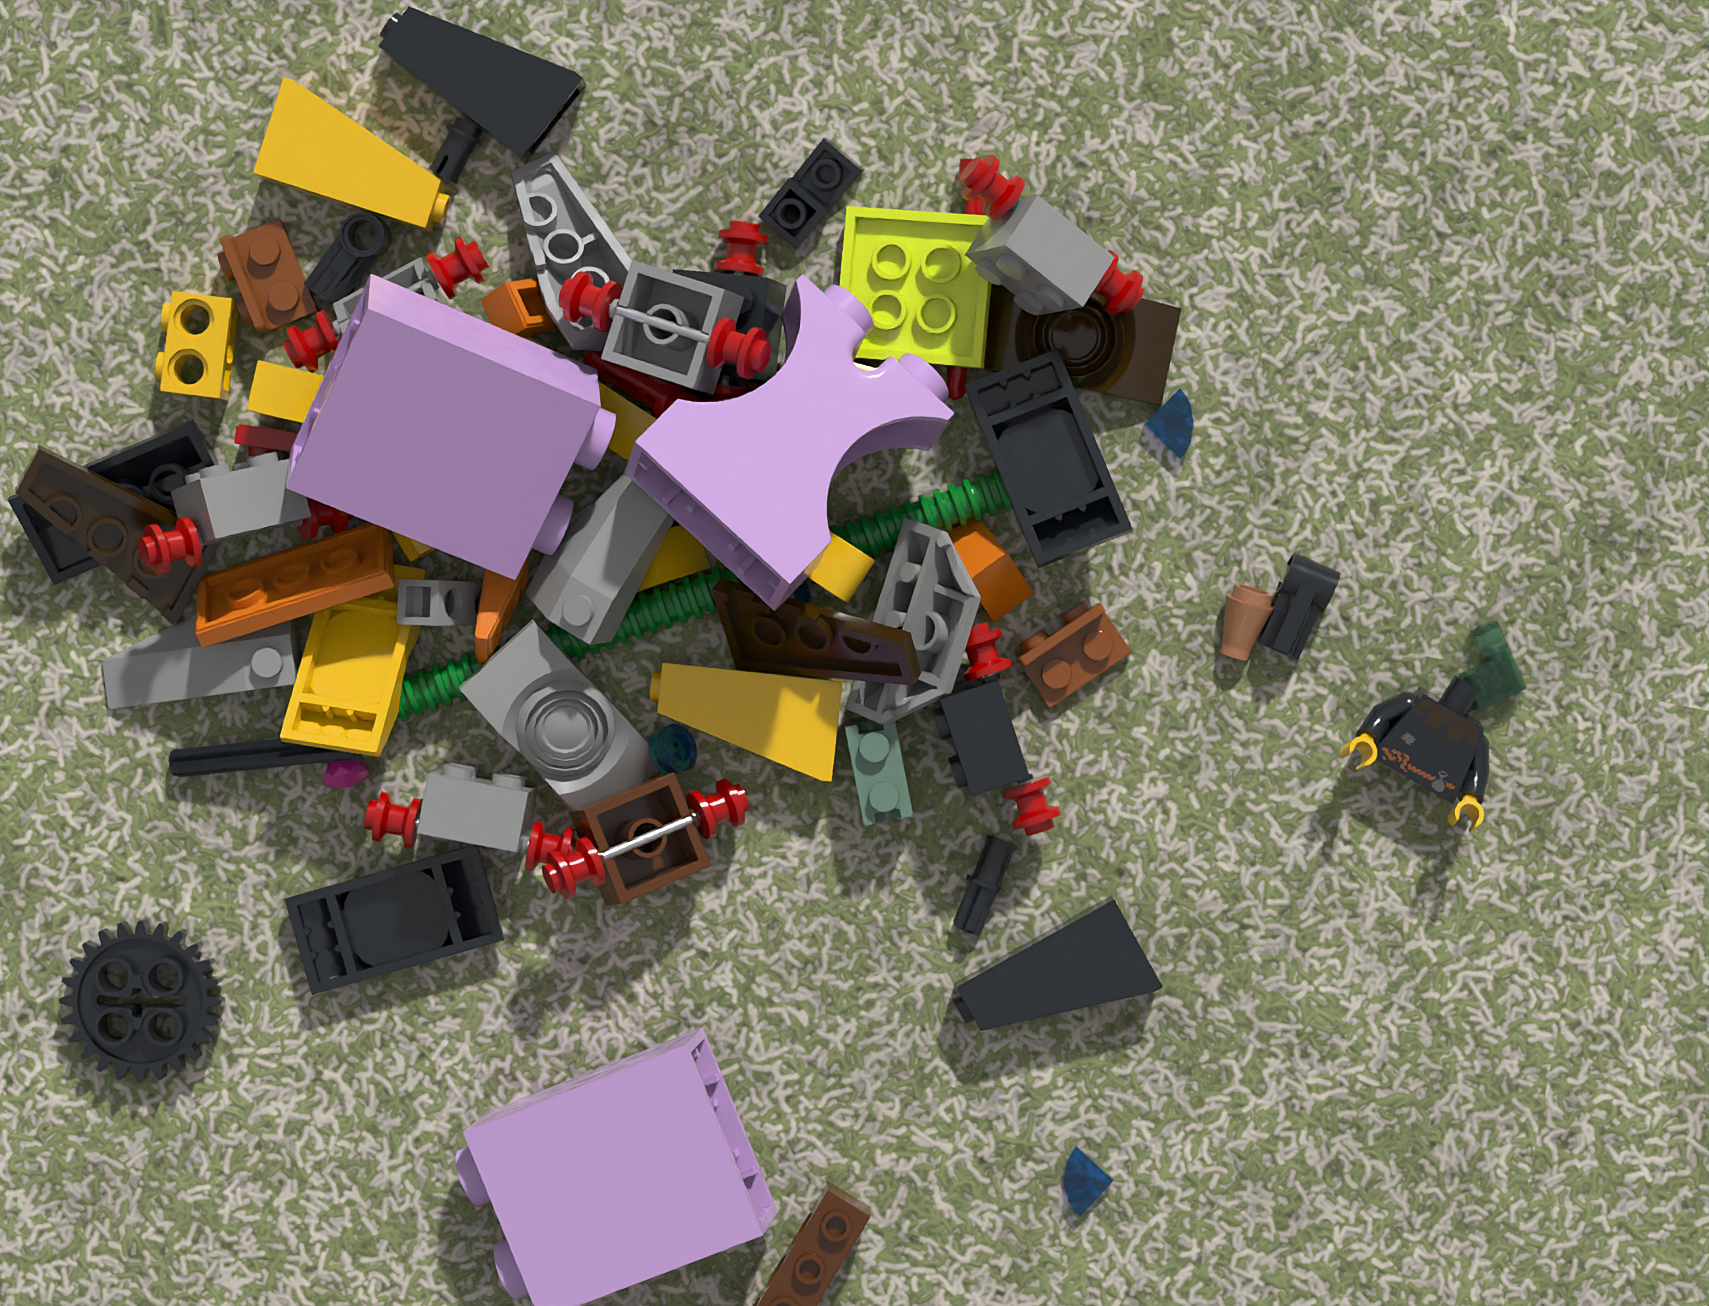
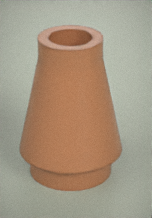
M1234 584L1232 594H1226L1220 653L1235 659L1248 660L1255 642L1274 610L1270 606L1273 597L1271 593L1244 584Z

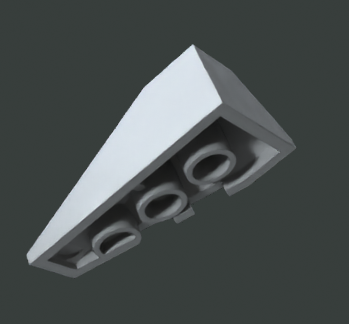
M555 151L512 171L511 178L547 313L572 349L603 351L609 331L601 332L596 330L593 326L592 318L585 315L577 323L567 321L563 316V308L559 306V293L564 282L568 278L572 279L580 271L591 274L594 286L602 288L608 281L620 283L623 288L632 260Z
M197 614L177 623L175 626L173 625L102 660L108 710L294 685L302 660L297 618L202 648L196 636Z

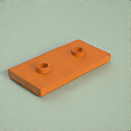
M370 522L202 576L198 583L196 636L202 648L394 587L392 531Z

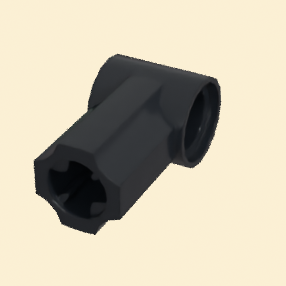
M358 212L350 215L343 222L340 234L304 284L332 306L333 303L352 294L376 260L388 251L392 239L389 225L383 219L369 213ZM370 222L376 227L378 233L377 241L370 249L361 250L356 244L355 232L360 225Z
M1294 552L1288 560L1287 565L1290 568L1284 581H1279L1276 593L1279 595L1273 606L1274 610L1258 639V643L1298 660L1319 612H1324L1335 592L1341 573Z

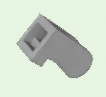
M398 579L397 624L425 626L476 625L483 584L464 581Z

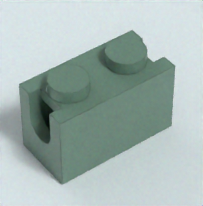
M873 720L845 725L864 826L877 824L876 822L891 818L901 817L902 819L912 817L913 811L895 721L887 725Z

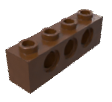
M828 1181L752 1306H817L870 1219L871 1207Z

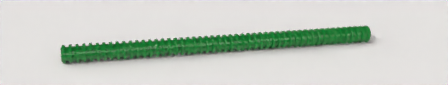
M995 468L991 470L992 475L985 477L983 473L976 475L977 480L970 482L966 478L962 480L961 486L955 487L952 483L947 485V491L940 492L937 488L932 490L933 495L927 498L924 494H920L917 496L918 501L911 503L909 499L903 500L904 506L896 508L895 504H891L888 506L889 511L881 513V510L877 509L873 511L874 516L867 518L863 514L859 516L860 521L852 523L848 519L844 521L845 526L837 529V526L834 524L829 526V529L832 533L866 555L871 554L875 558L879 556L878 551L886 549L888 553L894 551L893 546L897 543L904 518L918 521L939 530L945 528V531L949 532L953 530L952 525L959 523L961 527L968 525L967 520L974 518L978 522L982 520L983 514L989 513L992 517L997 515V509L1003 508L1007 512L1012 510L999 473ZM717 565L712 567V573L705 575L704 571L697 572V578L692 580L689 576H685L682 578L683 583L676 585L674 581L668 582V588L661 590L659 586L653 588V593L646 595L645 591L639 592L638 598L632 601L611 642L589 645L554 623H551L550 629L545 630V632L570 658L577 657L578 660L585 659V653L591 651L593 655H597L602 647L606 646L608 650L614 649V643L621 641L623 645L628 644L630 637L636 636L637 640L644 638L645 632L650 631L652 635L657 634L659 627L665 626L667 630L673 628V622L680 620L683 625L688 623V617L702 618V612L709 610L711 614L717 613V606L711 589L720 578L746 584L727 567L720 569ZM512 637L507 638L505 642L507 643ZM498 644L493 655L504 645L500 646ZM464 653L461 655V660L456 661L454 658H450L446 661L447 665L441 667L439 663L433 664L431 671L427 672L424 668L417 670L416 676L412 677L410 673L404 674L399 712L396 719L400 718L402 722L409 720L410 714L414 713L419 717L424 714V709L429 708L432 712L438 710V704L444 703L448 707L453 705V699L467 700L468 698L461 692L459 686L484 663L478 662L475 655L470 656L469 653Z

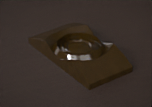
M991 283L983 370L999 372L1058 349L1074 389L1156 406L1162 405L1182 308L1141 298L1131 311L1127 313L1120 311L1115 315H1110L1103 308L1106 298L1097 291L1090 295L1085 305L1081 308L1033 315L1015 303V294L1002 284L995 285Z

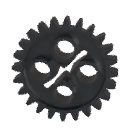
M143 918L138 921L135 933H133L129 923L123 921L117 924V938L108 928H105L98 932L102 946L91 940L82 944L84 952L89 957L88 959L78 956L70 959L69 963L79 973L78 975H68L62 978V983L73 988V994L59 998V1003L72 1006L73 1013L61 1019L62 1024L77 1025L78 1031L68 1040L70 1043L85 1040L88 1045L81 1055L83 1060L96 1053L101 1056L97 1068L99 1072L107 1069L113 1063L116 1064V1079H123L130 1069L133 1068L137 1082H143L147 1079L149 1068H152L156 1078L161 1080L167 1076V1063L179 1073L186 1068L183 1054L193 1060H197L203 1055L196 1044L197 1041L204 1044H210L214 1041L215 1037L205 1027L206 1025H218L223 1020L218 1014L211 1012V1007L225 1002V997L212 994L211 988L221 983L223 978L219 976L208 977L206 970L215 963V959L208 958L202 961L198 959L197 954L203 946L201 941L189 947L184 945L187 930L182 929L174 934L173 937H169L167 921L159 923L154 932H151L148 919ZM111 962L119 963L125 967L128 973V981L124 988L116 987L109 981L107 970ZM161 963H168L176 969L178 982L174 988H167L159 982L157 969ZM142 989L143 997L164 998L183 996L186 999V1004L155 1003L141 1012V1005L138 1003L101 1004L99 996L128 998L139 993ZM111 1012L119 1013L127 1021L128 1029L124 1037H117L109 1031L107 1018ZM160 1013L170 1014L177 1021L178 1030L175 1037H165L157 1029L156 1021Z

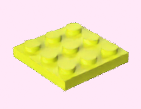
M846 206L839 286L852 293L865 306L874 323L873 329L865 336L854 359L885 361L888 357H893L898 361L904 354L910 353L920 357L929 365L984 369L991 282L985 280L977 273L975 269L977 264L965 256V253L989 217L984 215Z

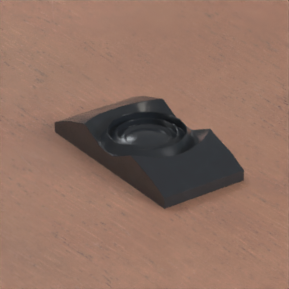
M1058 349L964 385L986 447L996 466L1017 523L1038 568L1133 532L1129 518Z
M475 844L284 899L312 995L505 940L480 849Z

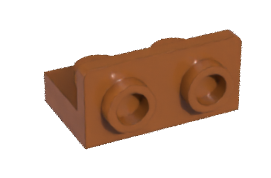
M280 218L235 237L228 234L219 238L224 251L217 253V257L227 280L235 279L242 298L237 299L236 304L247 327L254 325L258 332L265 335L319 312L311 290L304 284L306 281L305 275L283 221Z
M1084 600L1060 617L1065 623L1063 627L1051 635H1048L1043 628L1019 644L1024 653L1017 657L1016 661L1049 708L1132 652L1106 615V610L1101 603H1096L1089 607Z

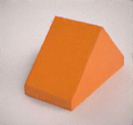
M972 518L967 520V526L961 527L959 525L950 531L948 535L981 596V606L992 621L996 622L1034 594L1009 554L982 521L976 522Z

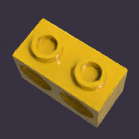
M172 291L171 303L165 302L161 313V331L167 332L165 352H159L155 362V380L161 382L160 391L173 395L221 401L229 400L239 319L236 300ZM205 308L210 316L209 326L203 333L193 335L188 326L189 317L195 310ZM199 358L204 366L203 376L198 382L187 384L182 376L183 366L188 360Z

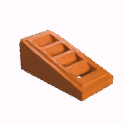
M538 278L505 282L482 299L483 308L491 325L524 339L558 330V327L546 311Z
M528 556L516 580L485 568L474 636L475 656L480 663H485L493 655L528 584Z

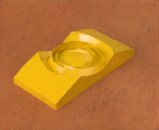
M393 564L394 587L315 612L281 730L280 739L282 742L375 757L380 756L399 712L406 665L421 629V625L397 624L398 579L428 580L429 574L426 569Z

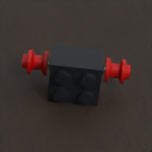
M730 221L729 229L719 230L718 239L727 244L726 258L715 262L714 271L720 273L673 269L672 272L744 297L736 322V332L746 335L751 328L758 327L765 330L766 341L771 343V355L767 366L762 372L757 371L750 379L742 378L737 374L736 364L730 362L724 364L717 381L719 385H716L714 394L711 395L700 391L709 400L716 402L734 399L750 392L748 389L732 387L736 385V381L765 384L777 371L782 329L781 315L784 310L787 286L771 278L763 277L764 268L755 263L756 250L758 247L767 245L768 236L759 233L758 224Z
M988 622L972 626L964 651L967 654L971 667L963 674L965 682L984 676L985 678H982L983 683L953 692L940 699L941 708L932 710L942 741L949 738L952 739L956 755L948 757V762L958 789L967 786L971 796H975L1017 782L1018 785L1001 792L1004 799L1015 800L1019 815L1011 822L1013 829L1024 828L1026 836H1031L1054 828L1053 818L1061 815V811L1058 806L1048 805L1044 790L1051 784L1050 777L1044 776L1033 779V774L1028 772L999 681L997 680L1001 678L1000 674H994L1013 665L1011 659L1001 658L998 655L995 642L1002 636L1001 629L998 628L990 631Z

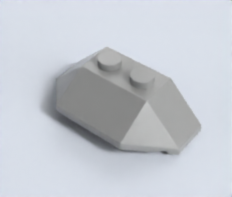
M904 518L872 620L879 624L911 632L922 672L914 685L854 680L845 709L877 723L887 725L951 694L981 596L947 532L909 518Z

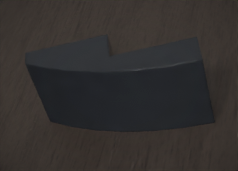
M827 137L823 138L793 177L788 178L758 217L793 247L798 248L865 169Z

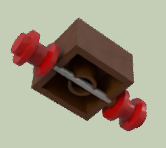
M674 772L654 776L568 812L579 838L576 841V852L563 856L556 849L547 852V864L542 865L544 880L553 894L560 892L565 899L576 895V884L589 880L594 886H598L605 905L626 903L711 866L699 833L707 840L716 836V825L724 821H728L734 827L743 825L745 823V812L749 811L747 796L739 784L733 785L727 778L716 781L715 793L704 797L699 791L694 790L687 794L685 801Z

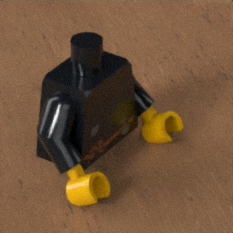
M1455 674L1441 698L1419 687L1414 693L1403 691L1375 705L1356 732L1357 738L1344 744L1339 751L1342 758L1348 756L1354 748L1361 753L1362 761L1356 767L1357 771L1371 765L1377 759L1452 804L1458 796L1460 802L1448 815V823L1451 826H1454L1458 821L1460 812L1468 814L1471 818L1472 824L1469 828V833L1475 831L1484 820V811L1480 804L1483 802L1490 774L1489 741L1483 734L1484 727L1481 722L1467 714L1481 689L1459 675Z

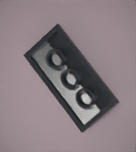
M192 419L83 465V467L176 513L171 491L186 485L185 476L198 473L200 469L219 465L212 447ZM17 494L8 498L10 506L54 585L101 565L87 553V550L69 535L61 532Z

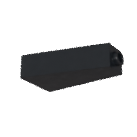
M410 6L403 15L398 12L395 13L380 32V37L383 40L378 47L385 55L524 163L528 162L587 86L583 77L575 71Z
M1109 896L956 981V988L960 994L952 997V1000L964 1022L968 1024L975 1020L980 1031L1152 993L1163 986L1112 896Z

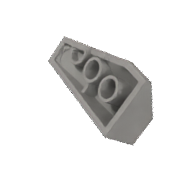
M624 473L565 531L556 551L551 556L544 554L525 594L549 621L589 645L611 642L663 543L674 518Z

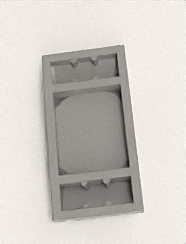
M534 619L459 686L461 692L494 729L539 772L554 791L574 810L650 779L660 770L651 755V742ZM662 756L661 759L664 760L661 761L667 764L668 761L664 758V756Z

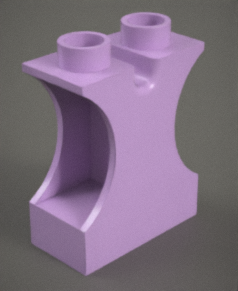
M803 274L796 280L781 315L786 340L785 360L781 369L756 390L734 399L719 402H692L677 399L635 441L624 472L774 611L816 569L832 541L827 521V496L830 482L834 476L853 461L877 451L896 448L929 451L936 444L954 415V412L943 403L949 395L944 380L931 365L914 354L906 353L898 361L893 357H888L873 371H864L856 367L853 360L865 336L874 327L871 315L865 306L846 289L838 285H830L822 292Z

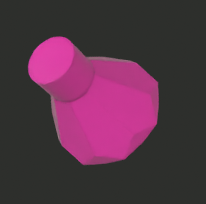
M360 758L328 762L323 784L329 788H350L366 780L371 773L368 766Z

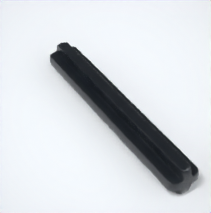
M281 739L174 749L169 753V770L173 776L187 777L354 760L360 758L361 754L282 742Z

